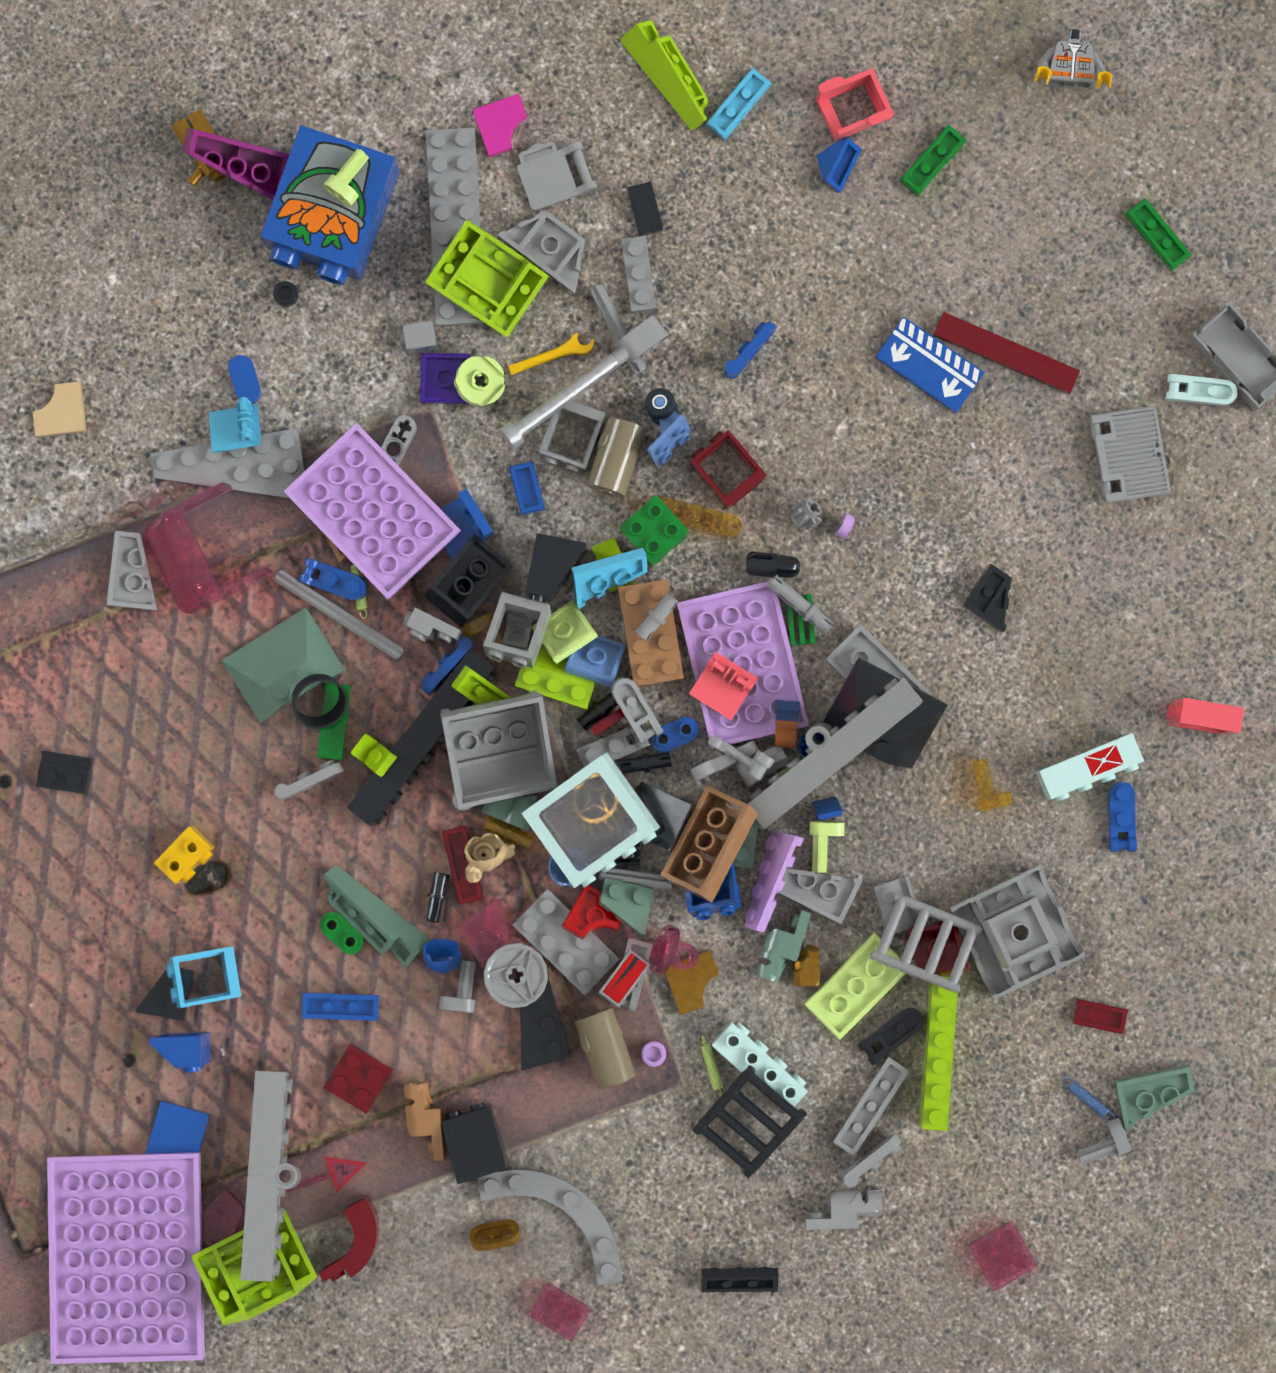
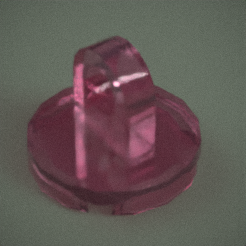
M669 924L663 927L662 931H665L663 936L659 935L656 938L651 951L650 964H653L650 967L651 971L663 975L670 966L681 970L693 968L698 962L697 950L690 944L680 941L679 928ZM682 950H686L690 954V960L687 964H683L680 961L679 956Z

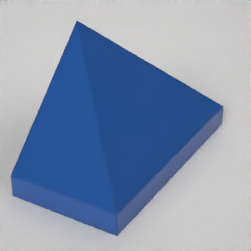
M844 136L817 155L823 181L838 193H841L862 150L849 137Z

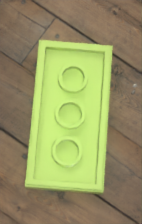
M873 933L803 1003L839 1040L906 974L870 958L871 953L874 950L877 951L881 940L876 933ZM889 947L886 954L901 960V958Z

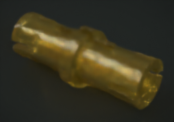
M490 815L483 827V831L498 835L503 839V842H511L529 851L535 836L515 828L514 825L503 823Z

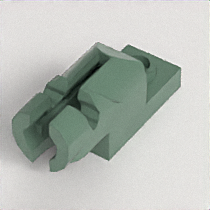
M800 910L799 914L794 913L790 928L794 929L793 933L773 928L767 934L761 955L764 958H768L770 962L766 964L758 963L756 976L779 982L780 976L787 965L785 960L789 959L797 962L810 920V912Z

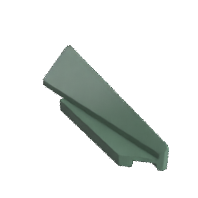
M336 865L324 873L323 878L329 882L330 892L327 894L329 903L381 955L390 949L406 969L423 952L424 945L431 941L429 937Z

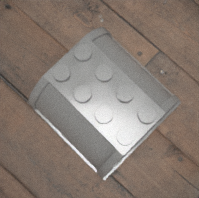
M537 690L528 691L526 695L449 710V708L441 709V721L458 809L557 788L543 696Z

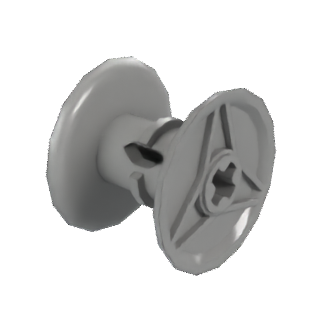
M520 943L507 944L497 949L487 960L484 970L485 986L490 996L500 1005L510 1008L526 1007L535 1002L544 992L548 980L547 965L542 956L532 947ZM513 969L523 974L520 977L519 983H515L514 980H509L508 976L512 975Z

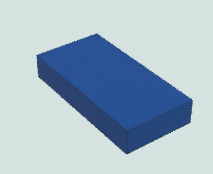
M533 461L509 467L521 516L545 510Z

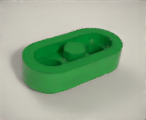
M329 912L321 918L320 929L322 933L344 953L355 954L363 948L364 937L340 913ZM330 920H334L337 923L336 928L333 930L328 927ZM348 937L355 939L354 946L347 945L346 940Z

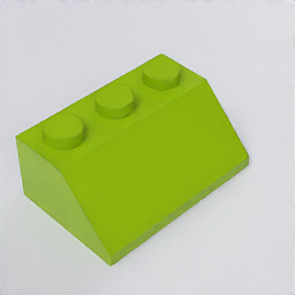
M541 644L534 668L527 666L526 668H520L515 687L527 692L537 690L543 697L587 711L596 682L564 672L569 656L556 664L543 644Z

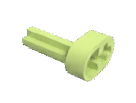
M357 149L336 175H330L323 184L324 188L342 203L351 207L359 195L348 184L369 157L361 149Z
M809 822V835H813L812 872L827 873L828 836H844V822Z

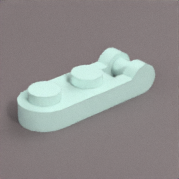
M1169 374L1167 378L1169 391L1166 392L1165 400L1227 406L1236 399L1238 393L1235 384L1229 380ZM1179 384L1186 385V393L1179 392Z

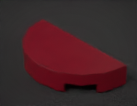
M619 708L591 727L593 734L597 736L623 720L625 716Z

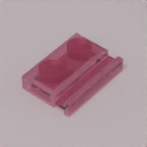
M547 1282L528 1316L572 1342L591 1308Z

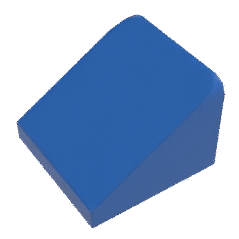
M837 797L813 802L816 820L818 821L843 814Z

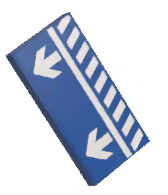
M904 316L875 356V359L955 414L985 373Z

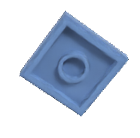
M598 635L597 638L569 656L564 672L612 687L627 645Z

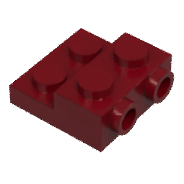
M938 921L934 925L924 927L912 958L914 966L925 970L943 921ZM914 926L910 927L906 931V944L909 940V937ZM956 926L951 928L934 974L939 976L951 974L962 946L959 930ZM967 961L963 969V972L968 971L969 967Z

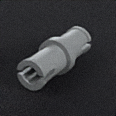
M666 593L653 610H649L648 617L635 632L648 641L660 624H665V618L679 602L669 593Z

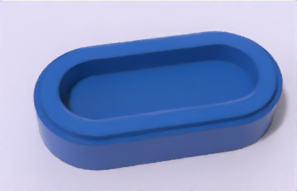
M237 355L231 359L228 366L238 399L246 397L251 404H254L260 399L262 393L254 364L247 356Z

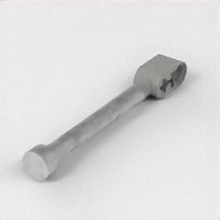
M654 315L649 317L617 342L619 348L516 424L513 425L509 422L500 428L501 435L508 445L515 450L524 443L523 437L628 359L632 364L665 341L669 334Z

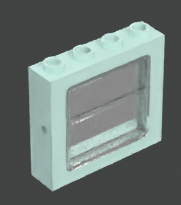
M608 753L595 759L521 813L574 888L580 884L585 888L596 880L594 874L600 870L606 873L616 865L615 859L621 855L624 859L636 851L634 847L636 844L642 841L645 845L657 836L654 831L660 828Z

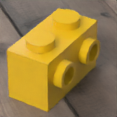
M189 826L154 864L175 884H180L182 881L187 883L195 875L194 869L199 863L204 865L213 856L211 851L215 846L194 826Z

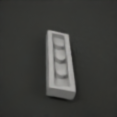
M887 1056L832 1141L855 1156L908 1075L909 1070Z

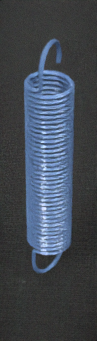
M1070 1078L1073 1082L1067 1089L1102 1118L1106 1116L1108 1111L1111 1113L1110 1109Z

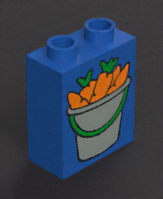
M300 125L260 236L267 249L271 250L269 260L293 270H297L300 260L318 266L316 276L336 285L343 286L347 276L361 281L400 172L395 157ZM357 149H361L369 159L348 184L359 195L353 205L349 207L330 194L323 184L331 174L336 175Z

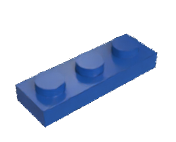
M304 992L302 998V1018L378 1021L380 995Z

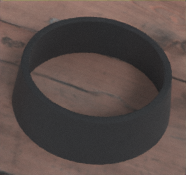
M312 674L303 678L294 688L292 693L293 711L295 717L302 725L312 729L327 728L343 717L347 709L348 697L345 689L331 676ZM319 681H327L337 685L339 691L338 701L328 713L322 716L311 717L304 715L297 709V698L308 685Z

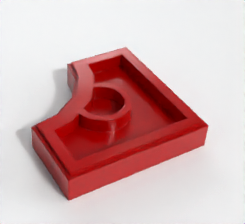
M587 885L585 888H582L561 928L583 940L589 932L598 928H608L617 931L622 922L612 912L599 905L601 891L591 885Z

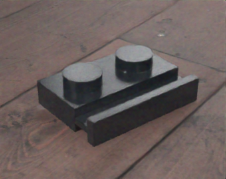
M42 751L36 787L88 794L92 771L91 766L94 758Z

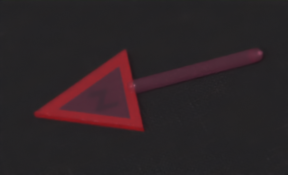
M325 1157L330 1173L299 1183L296 1187L285 1189V1191L288 1193L332 1178L336 1193H338L366 1162Z

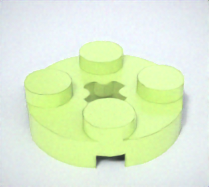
M470 357L459 366L456 378L454 379V386L457 388L460 397L467 403L476 407L490 405L500 398L504 391V371L498 362L490 357ZM475 376H484V384L486 386L483 387L480 385L478 387L475 384Z

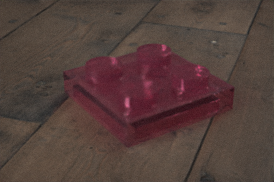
M1012 1220L968 1244L993 1291L1038 1267Z

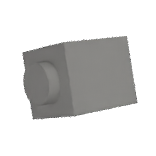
M433 321L403 325L404 332L400 333V342L402 348L406 347L408 354L438 350Z

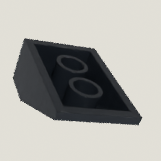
M474 534L423 596L462 628L513 566Z

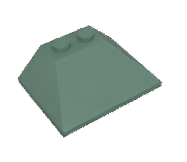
M304 608L221 660L260 724L281 712V708L292 702L293 690L303 678L312 674H326L335 678L346 671L307 608ZM319 681L308 685L301 691L298 698L319 684L327 683V681Z

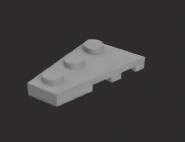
M115 531L107 606L157 611L140 533Z
M786 868L783 879L786 882L782 891L780 890L777 894L841 925L863 879H851Z

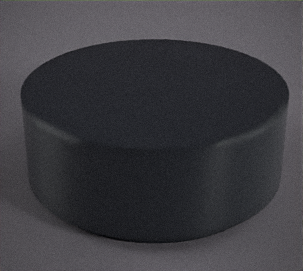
M282 281L274 287L273 297L280 306L291 307L298 301L299 292L293 283Z

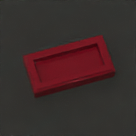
M1077 998L1072 1023L1124 1034L1128 1009Z

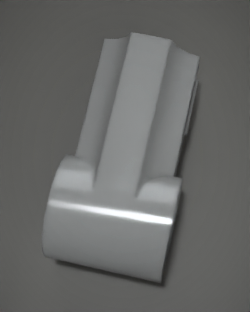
M772 747L763 752L774 759L775 762L770 769L767 768L761 779L765 778L767 774L789 764L782 748ZM740 762L735 764L746 787L759 781L747 773L748 767Z

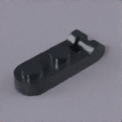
M905 1008L872 1034L861 1040L857 1046L861 1051H865L869 1057L867 1060L871 1065H874L916 1034L923 1027L924 1017L915 1008ZM877 1040L883 1046L878 1051L872 1045Z

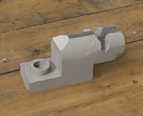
M859 1190L836 1191L829 1195V1215H825V1211H811L810 1215L804 1216V1226L806 1230L857 1229V1216H860V1219L882 1216L881 1191L867 1190L864 1200H862Z

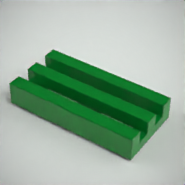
M812 594L801 595L812 604ZM787 604L790 646L815 644L814 626L808 622L809 639L805 640L804 621L800 614H798L800 640H795L793 608Z

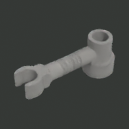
M712 735L708 741L710 745L748 767L747 773L759 781L767 768L770 769L775 762L774 759L759 750L751 758L715 735Z

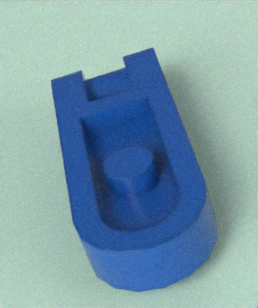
M762 321L753 332L756 335L751 342L746 340L739 348L738 353L740 355L736 360H729L726 363L725 376L729 379L737 378L773 335L777 326L771 321L767 323Z
M306 557L304 562L306 567L304 573L300 574L298 581L350 600H360L367 594L368 585L361 576ZM315 569L321 570L318 579L313 578Z
M463 636L459 638L457 642L458 648L451 655L449 653L445 654L438 662L440 667L436 672L430 671L422 679L421 682L424 685L421 689L428 696L454 671L468 651L474 649V643L469 637Z
M1118 782L1113 784L1108 792L1110 852H1119V850L1136 852L1135 791L1129 783ZM1118 832H1126V839H1119Z

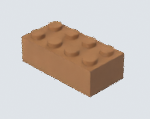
M668 579L618 587L634 683L639 688L684 680L673 610L665 618V624H660L648 641L635 632L648 617L649 610H653L666 593L670 594Z
M706 786L660 876L668 882L712 903L758 812L750 805Z

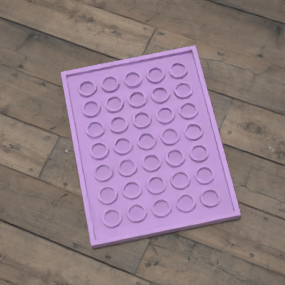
M200 1152L47 1157L51 1364L203 1360L205 1358L203 1281L191 1257L203 1250Z

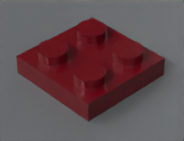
M350 1043L323 1088L367 1114L394 1069Z

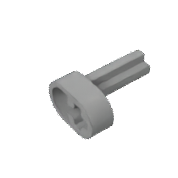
M461 960L457 998L440 996L439 1009L474 1013L475 1000H472L476 962Z
M1119 1118L1106 1122L1112 1138L1077 1151L1082 1165L1117 1152L1120 1156L1132 1151Z

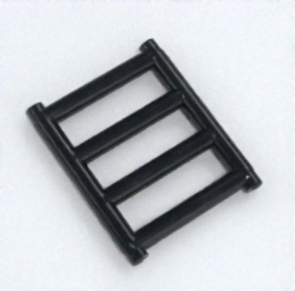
M751 1065L737 1077L692 1129L695 1134L705 1136L744 1169L743 1174L748 1178L762 1166L807 1115L805 1110L802 1108L796 1109L755 1074V1068ZM748 1081L791 1117L783 1127L740 1092L741 1088ZM732 1099L775 1134L767 1145L724 1109ZM716 1116L759 1152L751 1162L708 1126Z

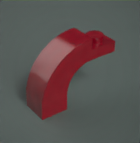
M369 1195L346 1207L343 1211L353 1229V1246L346 1255L320 1270L319 1275L323 1282L331 1279L333 1282L345 1275V1269L350 1278H352L365 1267L372 1257L378 1243L380 1227L377 1211Z

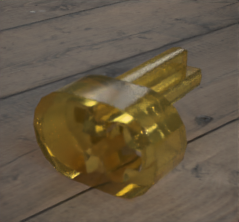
M494 611L462 626L466 636L471 637L483 631L486 637ZM498 630L494 643L502 644L503 638Z
M987 758L972 761L980 798L976 799L978 810L987 811L1013 805L1011 792L994 794Z

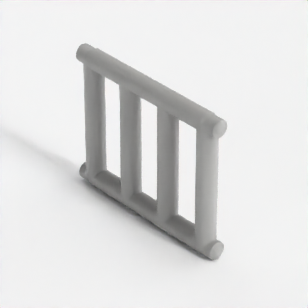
M895 893L894 902L896 903L877 951L874 950L870 958L946 990L958 993L960 991V984L958 982L976 935H980L983 927L908 896ZM905 907L918 911L919 914L901 960L886 953ZM931 916L943 921L924 970L910 963L927 919ZM956 926L967 932L950 977L947 979L934 974L951 928Z

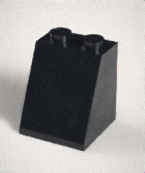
M537 533L525 589L527 598L545 604L546 601L552 602L572 575L571 568L578 566L586 556L588 550L587 543Z
M641 781L634 791L660 826L659 829L654 831L657 836L650 842L672 852L695 806ZM624 816L623 821L625 825H620L619 827L634 834L637 831L636 824L631 817Z
M484 1102L471 1105L470 1111L461 1113L459 1109L445 1114L446 1118L442 1120L441 1124L457 1185L507 1169L509 1159L491 1104L485 1106Z

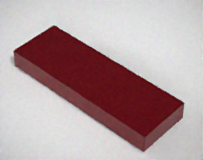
M467 826L441 831L459 905L484 899L480 880L470 883L466 878L465 869L469 863L464 850L467 842L470 840Z

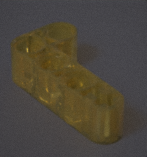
M658 496L674 515L678 509H685L688 512L689 517L681 521L688 530L727 540L735 539L741 531V521L733 514ZM703 515H708L712 518L713 523L708 527H704L699 523V518ZM717 518H721L720 524L728 525L729 521L733 522V527L737 528V530L733 529L731 533L726 532L727 528L719 525V530H715Z

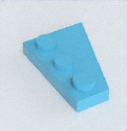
M644 548L572 567L574 598L577 608L584 607L586 605L585 601L594 596L600 598L606 595L605 591L615 585L623 586L647 573V556Z

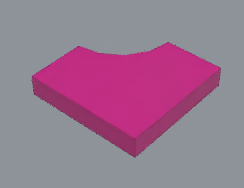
M516 94L473 109L489 158L512 150L511 139L513 131L521 122L527 120L520 95Z

